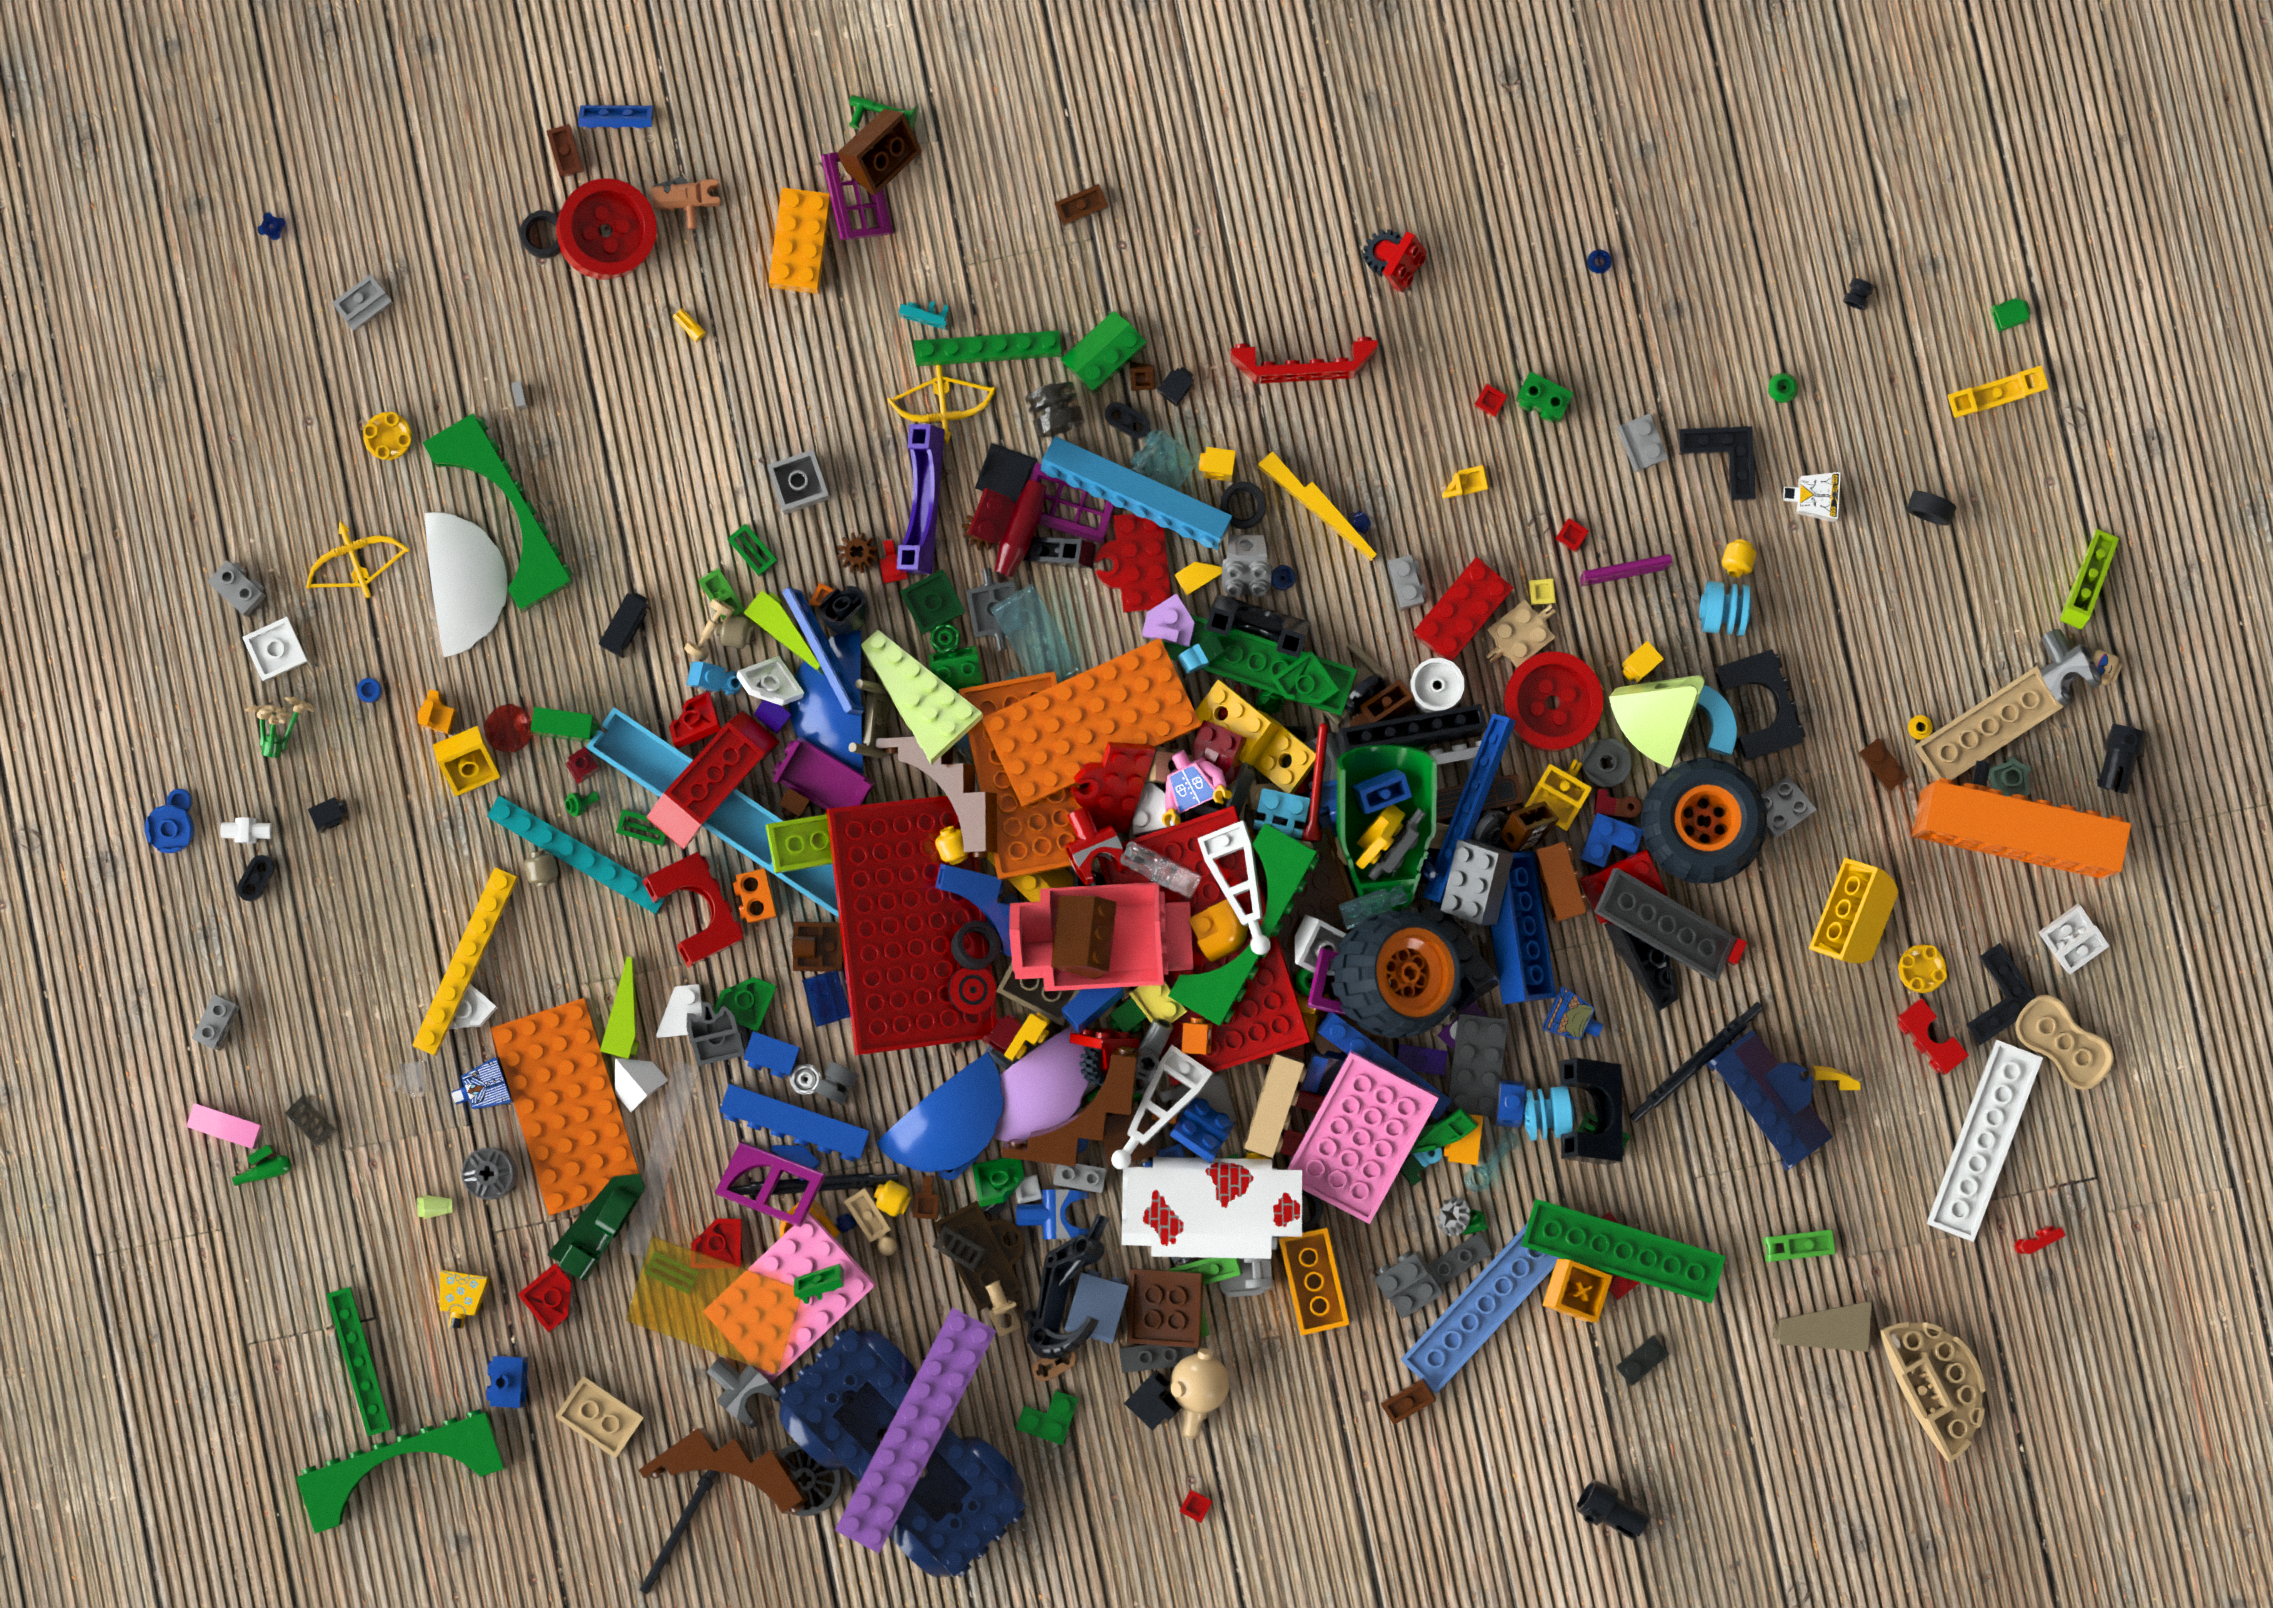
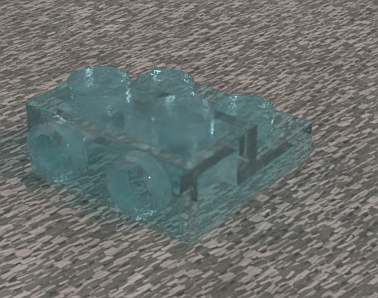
M1163 430L1151 431L1144 439L1146 445L1143 450L1135 452L1131 457L1130 463L1132 465L1129 469L1178 491L1200 459Z

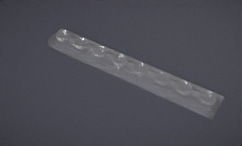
M679 1061L674 1062L642 1177L646 1189L633 1209L622 1252L647 1258L700 1067Z

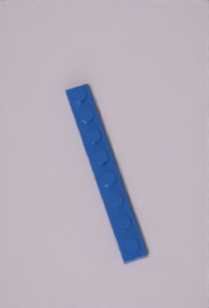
M1492 713L1434 864L1435 868L1439 871V875L1433 881L1428 880L1422 897L1442 904L1457 841L1470 840L1516 722L1515 720Z

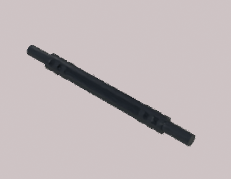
M1756 1002L1743 1015L1734 1018L1646 1097L1647 1100L1632 1112L1629 1117L1636 1123L1653 1107L1656 1109L1747 1028L1746 1024L1764 1009L1761 1004Z
M861 1173L825 1176L818 1192L864 1187L872 1188L875 1185L886 1184L889 1180L899 1183V1173L880 1175ZM800 1179L779 1180L772 1195L804 1193L810 1181H801ZM765 1181L751 1182V1185L732 1186L729 1191L739 1195L757 1197Z

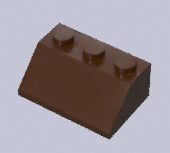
M883 109L837 154L846 172L871 195H876L922 150L904 113Z
M1097 896L1059 897L1051 967L1091 979H1097L1108 973L1117 902Z

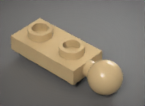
M864 1187L845 1199L844 1203L869 1242L871 1243L877 1239L879 1241V1252L884 1256H891L897 1250V1242L894 1238L886 1236L885 1233L890 1231L891 1227Z

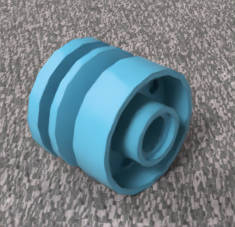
M1707 581L1700 601L1699 618H1701V631L1718 634L1721 624L1726 623L1727 635H1731L1734 624H1736L1737 636H1744L1750 621L1752 606L1749 585H1742L1740 595H1738L1737 584H1732L1729 594H1725L1723 582Z
M1567 1086L1551 1087L1549 1099L1544 1098L1542 1089H1537V1100L1533 1099L1532 1090L1525 1091L1523 1120L1530 1141L1537 1140V1129H1540L1542 1140L1547 1139L1548 1128L1553 1129L1555 1138H1561V1134L1573 1132V1123H1575L1574 1106Z

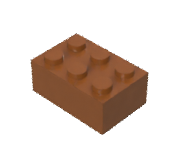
M1564 841L1537 849L1534 852L1536 865L1554 924L1584 915L1586 913L1585 909L1589 905L1585 893L1581 894L1578 885L1582 882L1578 869L1573 870L1571 862L1574 860V854L1571 846L1566 847Z

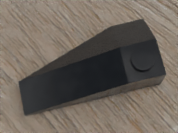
M1610 921L1604 924L1613 945L1657 1011H1661L1678 999L1675 973L1671 968L1669 955Z

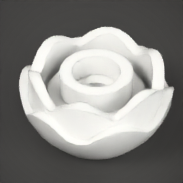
M811 1064L798 1065L790 1076L791 1086L797 1093L802 1095L814 1093L821 1080L819 1071ZM804 1077L808 1078L807 1082H804Z

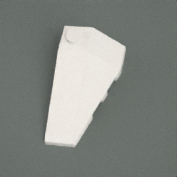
M1305 914L1295 935V963L1314 973L1320 949L1339 953L1338 946L1346 933ZM1330 959L1327 975L1334 976V971H1331L1333 959Z

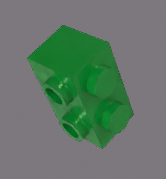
M1530 371L1515 401L1519 402L1518 406L1528 412L1535 410L1541 413L1540 417L1553 423L1554 420L1560 421L1573 392Z

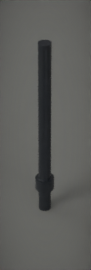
M707 1470L706 1474L700 1477L697 1483L698 1488L639 1589L643 1593L648 1594L704 1495L714 1485L713 1480L718 1471Z

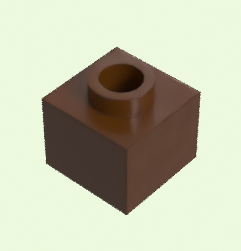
M788 788L779 805L783 808L781 812L794 820L796 816L799 818L803 817L811 801Z

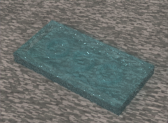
M1033 584L990 607L992 614L1028 676L1055 671L1057 682L1081 669Z

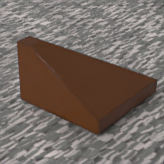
M1130 362L1131 391L1155 389L1154 365Z

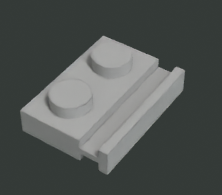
M371 274L332 302L354 332L393 303Z
M1651 414L1617 426L1634 472L1668 460Z

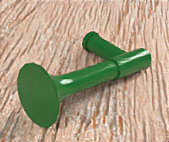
M852 95L849 105L856 107L852 120L849 123V126L853 129H859L865 110L878 113L883 109L903 112L911 130L917 119L918 106L911 110H903L856 95Z

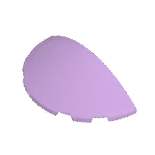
M1073 1026L1035 1048L1000 1075L1004 1107L1002 1117L999 1118L995 1128L994 1138L1009 1142L1011 1139L1028 1140L1031 1132L1056 1126L1070 1119L1081 1106V1099L1085 1089L1089 1087V1081L1083 1078L1085 1075L1081 1074L1080 1071L1084 1069V1067L1080 1066V1062H1083L1084 1058H1080L1081 1053L1086 1054L1083 1050L1085 1046L1069 1043L1070 1033H1078Z

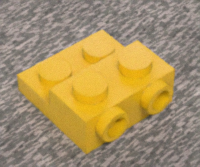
M1030 1013L1005 1052V1058L1014 1063L1016 1059L1020 1060L1027 1052L1028 1048L1025 1046L1027 1042L1034 1047L1038 1043L1043 1044L1050 1034L1047 1028L1051 1021L1040 1013H1037L1036 1016Z

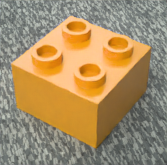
M1557 1259L1543 1306L1585 1322L1598 1323L1612 1275L1572 1260Z

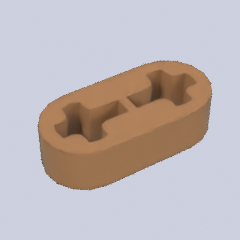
M1071 1352L1072 1357L1069 1359L1070 1364L1068 1365L1064 1362L1056 1365L1054 1361L1057 1359H1039L1032 1367L1033 1376L1039 1381H1047L1074 1365L1076 1362L1075 1352ZM1040 1363L1044 1366L1050 1363L1053 1364L1054 1367L1047 1371V1377H1044L1043 1374H1037L1036 1371L1039 1370L1038 1365Z

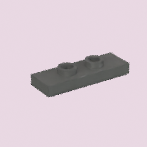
M1477 1233L1429 1263L1428 1266L1439 1284L1443 1285L1491 1255L1492 1252L1480 1233Z
M1162 1345L1119 1348L1122 1373L1175 1367L1183 1358L1194 1354V1348Z

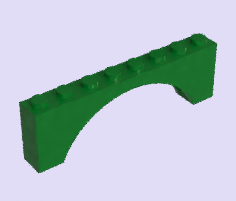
M472 413L422 443L437 467H458L476 472L495 483L512 503L521 527L522 553L518 570L508 587V591L519 610L523 613L573 584L570 577L574 574L567 563L562 565L558 556L561 555V552L555 542L549 543L546 537L549 532L542 521L538 523L535 519L534 514L537 511L531 501L525 502L521 495L525 491L518 479L513 481L509 473L513 470L506 458L501 460L497 454L500 448L495 439L491 438L489 440L485 431L488 430V427L482 417L477 419Z
M1264 823L1252 845L1258 852L1266 872L1268 899L1260 929L1262 935L1270 940L1272 935L1277 937L1283 927V924L1280 922L1284 914L1289 915L1296 903L1292 901L1295 894L1303 891L1307 884V880L1304 879L1309 870L1314 871L1320 859L1317 858L1319 852L1269 823ZM1250 943L1237 958L1221 968L1202 974H1181L1168 997L1219 1026L1223 1025L1224 1022L1229 1023L1235 1012L1232 1009L1236 1000L1239 1002L1242 1000L1247 991L1244 986L1248 978L1253 980L1259 969L1256 966L1260 957L1265 958L1268 952L1258 955L1252 951Z
M478 1409L466 1413L467 1419L458 1421L457 1417L443 1421V1427L434 1429V1426L431 1425L420 1429V1435L411 1437L410 1433L396 1437L397 1443L387 1445L385 1441L373 1445V1451L364 1454L363 1449L348 1454L350 1459L340 1462L338 1457L326 1461V1467L317 1470L315 1465L301 1470L303 1475L296 1478L314 1534L342 1525L346 1505L356 1486L372 1469L395 1456L412 1452L438 1453L462 1462L479 1477L505 1469L506 1465L489 1413H481V1410Z

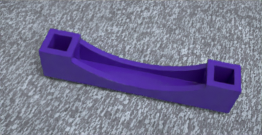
M909 424L907 448L910 449L913 466V501L908 529L902 545L898 547L897 570L910 574H932L945 429L931 424Z

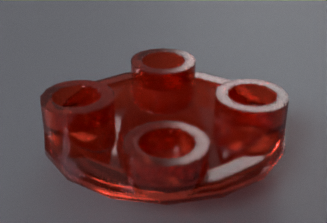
M513 704L502 705L494 709L484 722L485 736L489 744L496 750L505 753L516 752L524 748L530 741L532 736L530 731L532 720L529 714L521 707Z

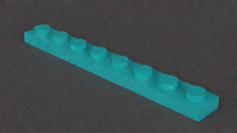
M498 796L487 815L488 818L656 915L667 898L665 897L653 903L642 882L643 878L501 796Z

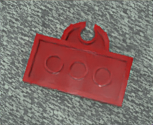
M1135 514L1114 515L1115 540L1104 544L1094 558V563H1099L1103 559H1109L1113 563V569L1109 572L1099 569L1095 571V574L1102 582V585L1111 589H1120L1123 613L1150 611L1171 597L1164 528L1158 526L1154 521L1140 518Z
M1107 742L1101 763L1090 762L1083 764V768L1074 776L1077 784L1090 783L1084 789L1071 786V792L1081 807L1088 808L1097 830L1112 826L1115 832H1129L1156 751L1153 745Z

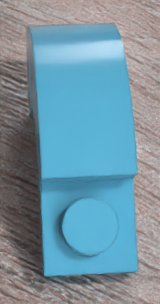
M1704 685L1697 707L1707 714L1711 724V733L1706 750L1729 757L1732 755L1737 735L1734 713L1724 697L1714 689Z

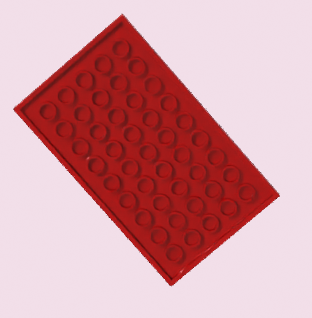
M947 795L826 809L855 1055L982 1040L984 1035L990 1034L998 1021L995 999L992 1005L984 1012L964 1014L954 1008L948 997V982L952 974L959 968H962L955 960L951 951L953 936L966 923L971 921H983L986 923L983 912L968 899L956 893L935 888L940 864L980 872L978 858H973V853H968L966 860L953 865L943 861L935 845L936 838L941 835L940 831L949 826H953L954 829H961L957 814ZM970 932L964 936L963 947L971 957L982 959L988 954L989 945L982 935ZM989 964L984 969L988 970L992 975L991 964Z
M1231 806L1180 823L1179 825L1122 842L1123 852H1125L1127 847L1139 851L1140 847L1146 848L1147 851L1144 856L1155 860L1159 866L1156 869L1146 864H1139L1138 868H1134L1131 866L1133 863L1131 858L1125 855L1126 870L1119 872L1108 859L1098 857L1106 885L1159 882V891H1164L1165 903L1190 901L1191 917L1226 900L1225 894L1205 862L1197 838L1240 822L1236 806ZM1244 849L1215 860L1230 888L1248 881ZM1257 874L1262 915L1264 918L1267 902ZM1250 890L1237 895L1236 898L1245 914L1253 913ZM1263 919L1258 921L1259 926H1261ZM1191 926L1193 970L1168 971L1169 975H1164V979L1172 989L1181 974L1207 973L1230 963L1251 943L1253 937L1250 928H1248L1247 938L1241 948L1215 962H1210L1197 943L1199 940ZM1272 935L1270 939L1271 948L1266 957H1260L1256 966L1259 969L1253 980L1248 978L1244 986L1247 991L1240 1002L1236 1000L1232 1009L1235 1012L1229 1023L1224 1022L1223 1025L1219 1026L1206 1018L1205 1023H1213L1211 1053H1185L1213 1073L1311 1042L1278 936ZM1187 1008L1188 1011L1171 1023L1174 1028L1161 1052L1162 1058L1171 1045L1182 1051L1183 1023L1191 1021V1017H1205ZM1168 1074L1171 1086L1181 1083Z

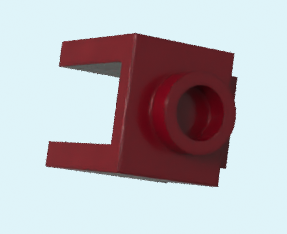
M586 746L569 756V761L565 763L577 784L601 770Z
M1011 1014L1006 1015L1004 1019L1000 1017L990 1034L984 1035L982 1041L1004 1055L1021 1029V1021Z

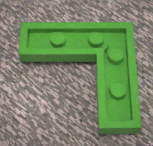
M1207 1258L1167 1269L1169 1271L1204 1273L1203 1285L1243 1274L1239 1258ZM1202 1309L1201 1337L1210 1335L1204 1310Z

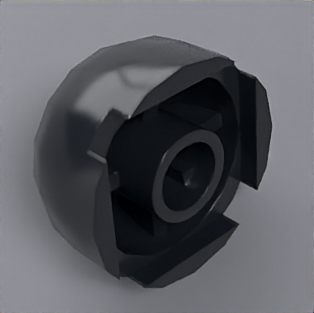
M846 586L848 590L840 591L839 588L835 589L822 600L820 616L827 627L833 632L842 635L851 634L858 631L867 622L870 612L869 604L865 594L858 587Z

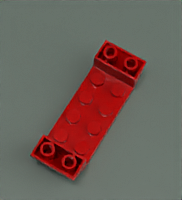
M1359 337L1357 341H1353L1351 349L1352 361H1349V358L1341 357L1335 358L1334 362H1324V359H1312L1310 363L1300 364L1299 360L1285 361V365H1275V362L1269 361L1262 362L1261 366H1256L1255 347H1250V344L1243 343L1236 344L1235 348H1231L1230 362L1255 384L1353 379L1376 354L1378 340H1372V337Z
M741 711L725 724L668 787L646 819L684 850L700 832V827L761 759L765 760L780 741L747 713Z

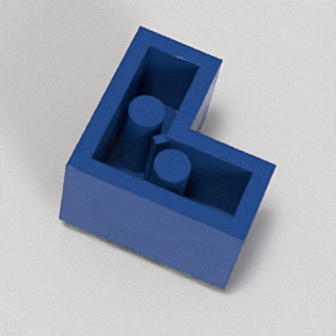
M1597 813L1592 822L1579 862L1603 869L1611 847L1634 855L1643 834L1642 829Z

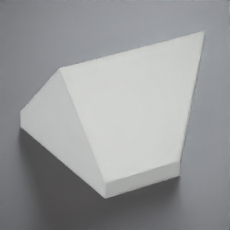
M615 1058V1094L630 1112L634 1111L669 1081L652 1061Z

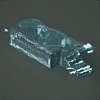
M1402 885L1392 888L1389 893L1383 888L1339 905L1344 925L1348 930L1356 927L1355 925L1371 915L1393 911L1392 906L1404 904L1408 899Z

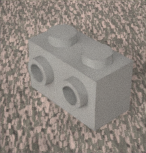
M1412 555L1389 560L1386 565L1399 611L1422 606L1424 604L1423 598L1427 597L1424 583L1419 584L1417 577L1418 574H1421L1418 561L1413 560Z
M227 560L207 582L247 618L267 597L262 592L264 587L255 578L250 581L244 576L247 571L239 563L235 562L232 564Z

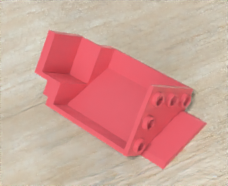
M1159 882L1040 889V902L1010 903L1009 932L1015 979L1044 978L1045 991L1164 985V975H1169L1168 971L1193 970L1192 931L1188 920L1191 918L1190 901L1165 903L1164 891H1159ZM1061 896H1097L1117 902L1109 972L1097 979H1091L1051 967L1058 902Z

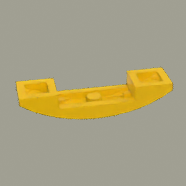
M2042 365L1984 385L1948 394L1947 397L1955 419L2034 395L2049 389Z

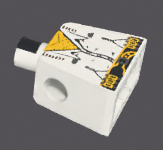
M1841 473L1801 476L1798 479V487H1784L1783 501L1797 502V514L1835 522L1838 519Z

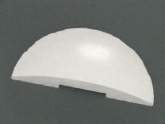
M432 512L425 513L429 569L442 652L444 657H449L471 649L475 643L493 630L498 622L502 607L506 604L508 575L498 547L494 545L487 536V533L471 521L469 522L453 514Z

